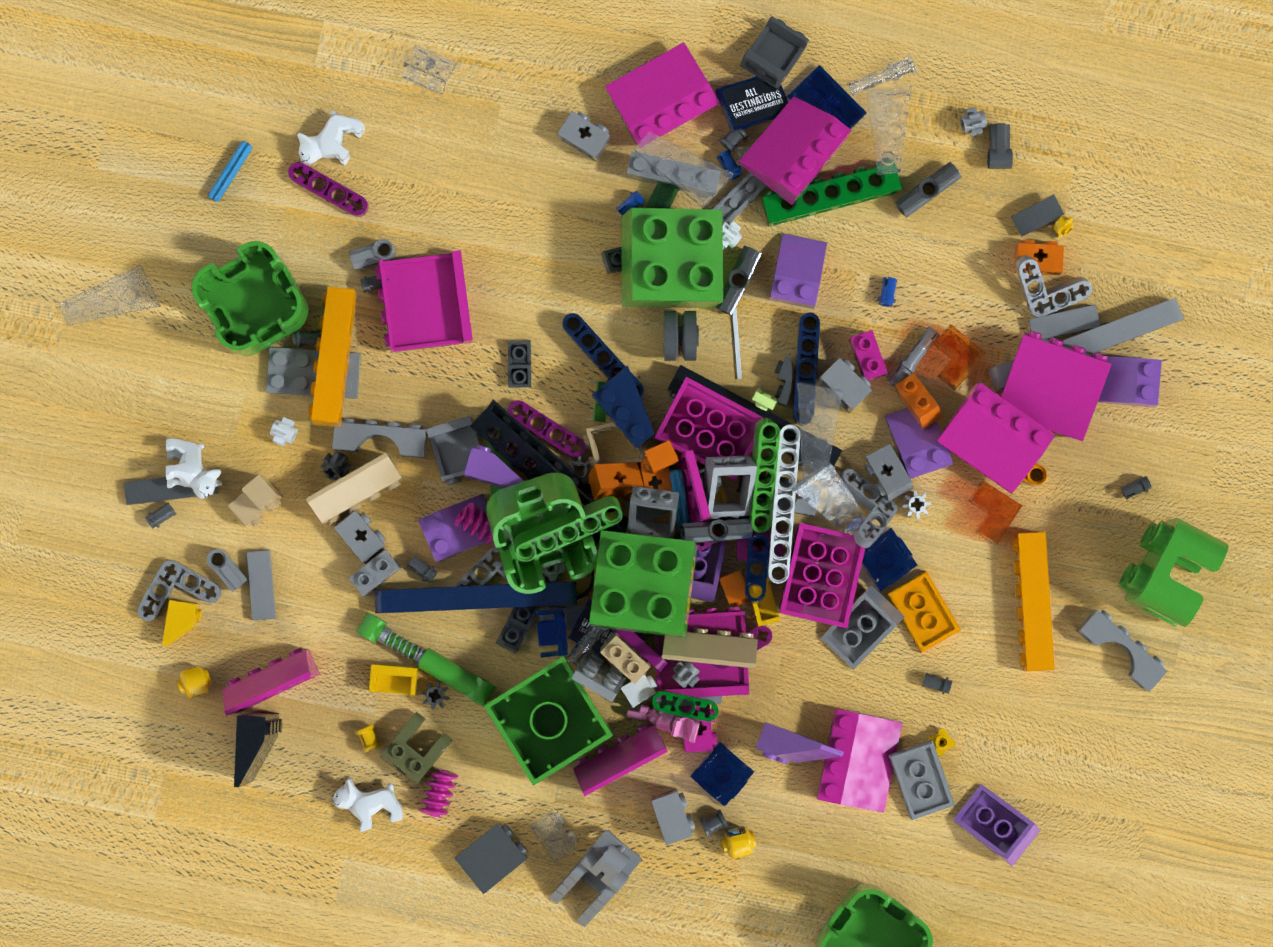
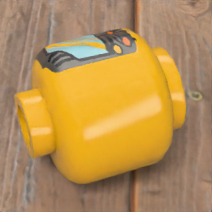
M745 826L726 830L724 839H721L723 853L728 852L732 859L751 855L753 848H756L753 831L748 830Z

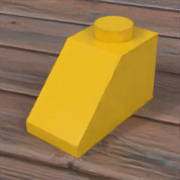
M169 600L162 646L173 645L195 629L197 623H201L203 610L200 609V604Z

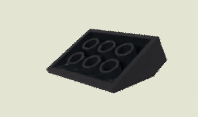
M248 713L237 716L234 787L249 784L256 778L278 738V732H282L283 723L282 719H279L278 713Z

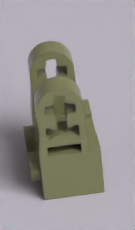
M418 712L412 716L380 757L415 786L418 785L453 741L443 733L424 757L408 746L406 743L425 721V718Z

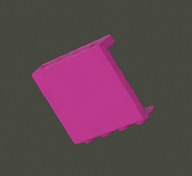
M461 250L452 251L450 254L391 261L379 260V266H375L376 279L381 280L382 289H378L379 302H384L385 311H381L382 325H387L388 334H384L385 348L390 347V353L472 343L473 338Z
M1029 330L1028 333L1022 332V339L1001 397L1046 429L1083 441L1112 365L1107 360L1108 356L1097 352L1094 355L1085 353L1086 349L1077 345H1073L1072 348L1064 346V341L1051 337L1050 341L1041 338V333Z
M726 607V612H717V608L703 609V613L694 614V609H690L687 631L694 632V628L708 629L709 634H717V630L731 631L730 636L740 637V632L746 633L745 611H740V607ZM654 634L655 651L662 656L665 636ZM665 659L668 664L660 672L656 669L657 692L665 690L694 697L750 694L747 667L729 666L720 669L714 664L691 662L700 671L696 675L699 681L693 687L688 684L685 688L672 678L676 673L673 668L679 662L678 660ZM662 695L661 698L657 699H666V695Z

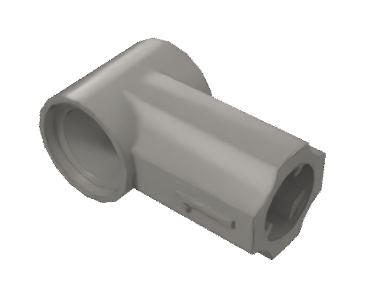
M380 239L376 243L351 250L349 253L354 269L359 270L378 264L381 259L383 261H391L396 257L397 251L389 240ZM388 245L390 247L389 254L381 256V247Z
M222 549L210 551L207 556L208 565L214 569L232 592L248 580L232 561L228 552ZM216 553H221L224 557V562L220 566L215 565L213 562V556Z

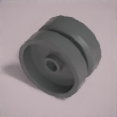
M664 311V361H676L678 358V347H682V358L684 361H696L697 346H699V325H697L696 311H684L682 314V325H678V314L676 311Z

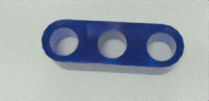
M754 535L748 543L745 597L747 601L753 604L762 602L766 595L769 542L763 535ZM756 541H761L764 543L765 549L761 552H756L753 550L752 544ZM760 564L763 567V572L760 575H754L750 571L752 565ZM752 587H759L762 595L758 598H753L749 595V590Z

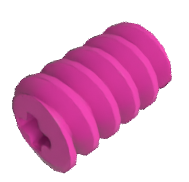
M469 503L457 516L454 526L457 527L462 522L463 531L470 527L471 536L479 532L477 539L481 540L486 536L485 544L488 545L493 540L487 513H484L480 507L476 508L474 503Z
M434 767L437 772L429 773L434 778V781L426 782L432 789L424 790L429 799H421L426 808H419L418 811L433 817L442 818L440 815L448 814V811L443 806H450L451 803L445 797L453 796V793L448 788L456 787V784L451 780L458 779L459 776L454 772Z

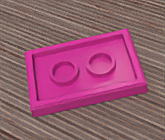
M689 450L678 457L679 463H676V467L682 470L691 523L704 522L711 516L694 451Z

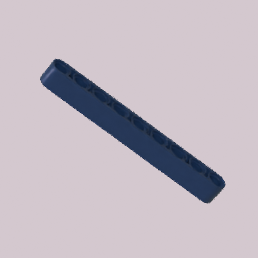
M576 581L545 582L546 588L532 594L520 593L509 584L374 590L375 613L576 605L577 587Z

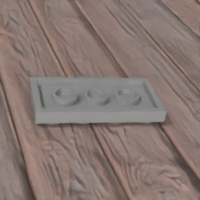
M269 347L266 393L313 396L311 395V384L316 382L317 373L313 372L315 359H319V351ZM350 352L344 398L358 399L361 353Z
M588 652L571 679L613 702L626 676L614 665L606 663L604 661L605 658L595 652L592 654Z

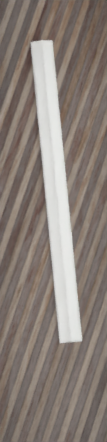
M735 308L732 321L737 379H742L737 309Z

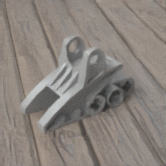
M609 829L605 830L549 898L558 904L581 878L599 893L577 919L585 927L609 902L614 894L621 889L628 880L629 875L642 861V858L617 839Z

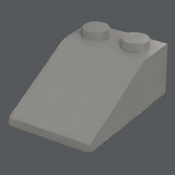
M871 585L852 605L848 628L832 625L821 639L854 670L905 616Z

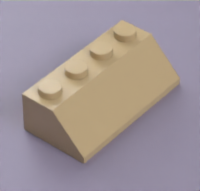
M384 453L307 497L306 500L321 523H329L331 526L342 519L340 517L346 512L352 514L354 511L361 509L360 504L368 500L371 503L381 497L380 493L388 489L390 492L401 486L400 481L404 480L391 455Z
M694 628V632L687 631L686 638L665 636L662 659L755 668L758 638H753L754 634L740 632L739 637L730 636L731 631L717 630V634H709L708 629Z

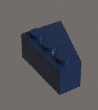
M627 365L592 394V398L637 450L654 436V431Z

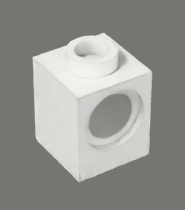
M644 674L635 684L631 681L621 687V690L631 706L635 707L656 693L654 688L657 687V684L651 675L646 677Z

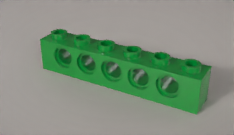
M888 161L875 164L876 168L869 170L866 167H861L853 170V174L845 176L844 173L832 175V179L823 181L822 178L812 180L789 210L782 208L781 201L784 199L776 192L770 191L765 193L766 197H762V205L768 227L900 193L902 188L895 163L889 164ZM876 176L880 179L881 184L876 187L872 186L869 183V178ZM855 182L859 190L857 192H850L847 189V184ZM825 189H835L837 196L834 198L827 197ZM807 193L812 194L815 197V202L812 204L805 203L803 195Z

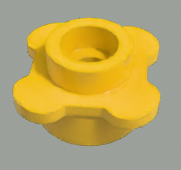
M1065 215L1062 216L1053 226V230L1058 234L1056 236L1058 239L1063 235L1067 236L1073 230L1074 222L1072 221V216L1069 218Z
M944 728L939 729L938 733L928 738V741L932 739L939 756L944 755L947 749L955 746V740L948 736V731Z

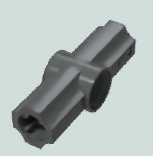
M948 162L895 201V204L901 214L907 218L958 181L961 175L955 165ZM930 185L933 187L934 193L927 195L923 192L922 187Z
M744 245L723 288V302L716 305V309L725 314L733 315L762 255L760 252ZM735 275H740L744 278V284L735 286L732 283V278Z
M718 519L710 522L682 523L680 530L682 540L694 541L695 543H717L720 541L751 539L753 532L750 519L724 521ZM713 526H717L721 530L720 537L713 534Z

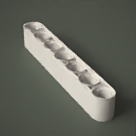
M786 425L780 430L767 570L769 580L775 584L785 582L788 579L790 569L800 447V431L794 425ZM784 431H794L796 434L795 440L792 442L786 441L783 437ZM788 452L793 455L794 461L792 464L786 465L782 462L781 456L783 453ZM783 475L789 476L792 480V485L788 488L782 487L779 483V479ZM785 498L789 500L790 508L787 511H782L778 508L777 503L779 499ZM784 521L787 523L788 531L785 534H780L776 531L775 526L777 522ZM782 544L785 546L786 554L783 557H778L774 554L775 545ZM775 567H781L784 570V577L781 580H775L772 576V570Z

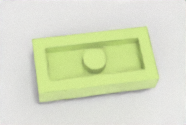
M758 388L752 400L756 401L755 406L767 411L768 408L773 410L778 398Z

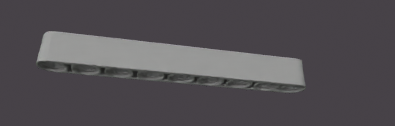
M1173 298L1063 340V345L1070 348L1073 345L1086 349L1085 353L1092 355L1095 352L1098 353L1179 322L1184 317L1177 299ZM1014 359L987 370L995 391L1004 388Z

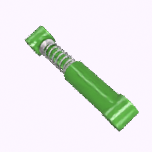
M369 612L366 613L356 631L358 634L374 643L379 641L382 644L385 643L386 647L391 646L392 650L396 649L397 653H402V656L406 655L408 659H413V662L418 664L417 668L463 693L474 702L482 706L486 705L496 688L495 685L474 675L431 648L421 649L420 645H415V642L411 643L409 639H404V636H399V633H394L393 629L387 627V623Z

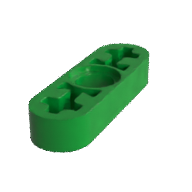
M665 690L656 692L652 700L653 706L657 711L707 722L716 719L719 712L717 704L712 700ZM666 695L667 700L673 701V696L678 697L675 702V711L670 710L672 707L670 704L659 707L660 703L656 702V699ZM687 699L691 701L692 709L689 712H682L679 709L681 700ZM695 702H701L699 707L706 708L707 704H710L711 708L715 710L714 714L711 713L709 717H706L705 712L698 710V715H693L696 709Z

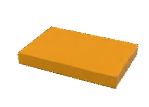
M927 571L887 593L893 606L905 616L902 622L921 653L961 631Z

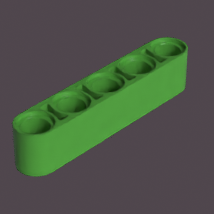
M769 418L758 420L754 432L752 460L757 465L751 512L747 519H750L753 530L758 533H764L769 530L773 514L780 429ZM771 425L772 431L770 434L763 435V429ZM770 448L769 455L762 458V450ZM762 471H768V476L764 480H759V474ZM765 493L766 498L764 501L757 502L758 495ZM758 516H764L762 523L754 524Z
M607 496L583 506L586 519L589 517L594 518L590 522H585L584 520L576 522L574 513L571 511L518 534L513 542L516 557L520 561H531L617 524L622 519V510L618 499L613 496ZM610 508H615V511L611 513L606 512ZM565 527H572L570 531L563 530ZM544 536H550V537H551V538L548 539V540H542V538H543ZM523 545L530 546L527 549H520V547Z

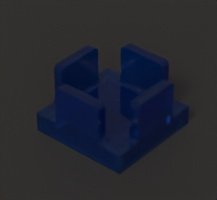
M890 528L881 534L869 548H865L861 566L878 590L882 591L909 573L910 570L917 566V563L901 537H898L894 530Z
M564 607L536 611V616L553 614L555 620L538 622L539 646H558V650L540 652L541 658L566 656L569 654Z
M719 741L713 748V751L707 755L690 777L714 799L718 800L723 806H726L746 785L747 780L755 771Z

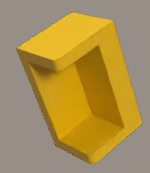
M768 576L746 582L757 627L781 621Z
M371 664L369 692L416 696L419 668Z

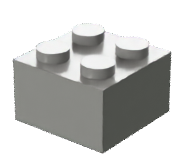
M839 358L817 382L850 413L872 391L870 388L871 383L863 375L859 377L853 371L855 367L847 359L843 361Z
M675 789L651 798L666 845L693 836L692 830L695 829L691 814L686 816L684 808L688 806L683 792L678 793V790Z

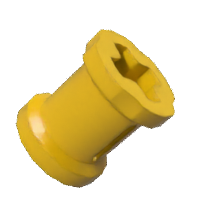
M373 724L354 732L361 741L363 753L382 746L373 731Z

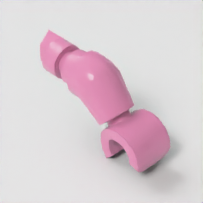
M645 704L641 705L640 711L632 709L627 711V717L644 722L650 720V723L656 725V728L671 732L672 736H679L695 743L700 722L695 719L660 712L655 708L650 709V706Z

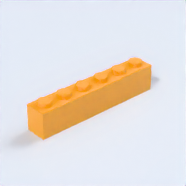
M327 287V294L323 293L322 307H325L324 315H320L319 329H322L321 338H317L316 343L319 359L314 361L313 372L317 373L316 382L311 384V395L314 396L313 404H309L308 418H311L313 425L341 427L357 299L355 289Z
M1046 532L1015 534V539H1012V551L1016 552L1017 561L1013 562L1014 575H1018V584H1015V597L1019 598L1020 607L1016 608L1017 621H1021V630H1018V643L1022 644L1023 652L1019 653L1020 667H1024L1026 672L1055 670Z

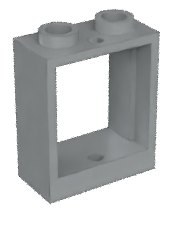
M750 456L706 457L702 486L711 519L729 516L733 518L750 516L757 465ZM743 475L739 502L714 503L718 476Z
M633 486L627 533L645 536L652 534L653 537L674 539L679 493ZM637 506L670 510L669 524L636 519Z

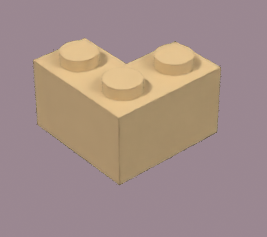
M258 474L241 489L243 493L232 501L228 507L246 527L251 525L255 527L264 520L263 515L270 510L272 512L281 505L280 500L283 496L265 476Z

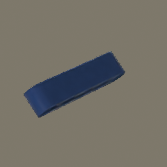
M811 312L805 313L800 318L798 324L792 412L793 420L798 425L809 424L814 417L820 319L815 313ZM806 318L814 320L815 328L806 329L803 321ZM804 341H810L814 345V350L805 352L801 345ZM804 363L811 365L812 373L804 375L800 371V366ZM801 386L810 388L811 395L804 398L800 396L798 390ZM802 408L809 412V419L804 421L800 420L797 416V411Z
M569 313L564 317L562 324L566 334L608 380L613 378L612 374L616 369L623 370L626 367L578 314ZM570 319L579 321V327L576 330L567 328L566 325ZM585 336H592L595 342L591 347H585L582 344V339ZM602 352L610 356V360L606 364H601L597 361V356ZM631 373L635 385L641 390L640 397L642 400L644 387Z

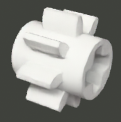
M724 221L722 222L723 249L727 248V246L732 249L742 238V235L738 232L741 227L734 221H730L729 224Z
M283 417L282 421L276 420L270 430V435L274 437L273 442L283 447L286 442L292 444L298 433V428L294 427L295 422Z
M913 491L912 498L908 495L905 496L908 502L902 505V508L908 509L907 517L915 514V518L919 519V513L928 514L925 508L931 502L925 501L926 493L918 496L917 491ZM915 499H917L918 503H922V507L918 508V511H916L915 507H911V503Z

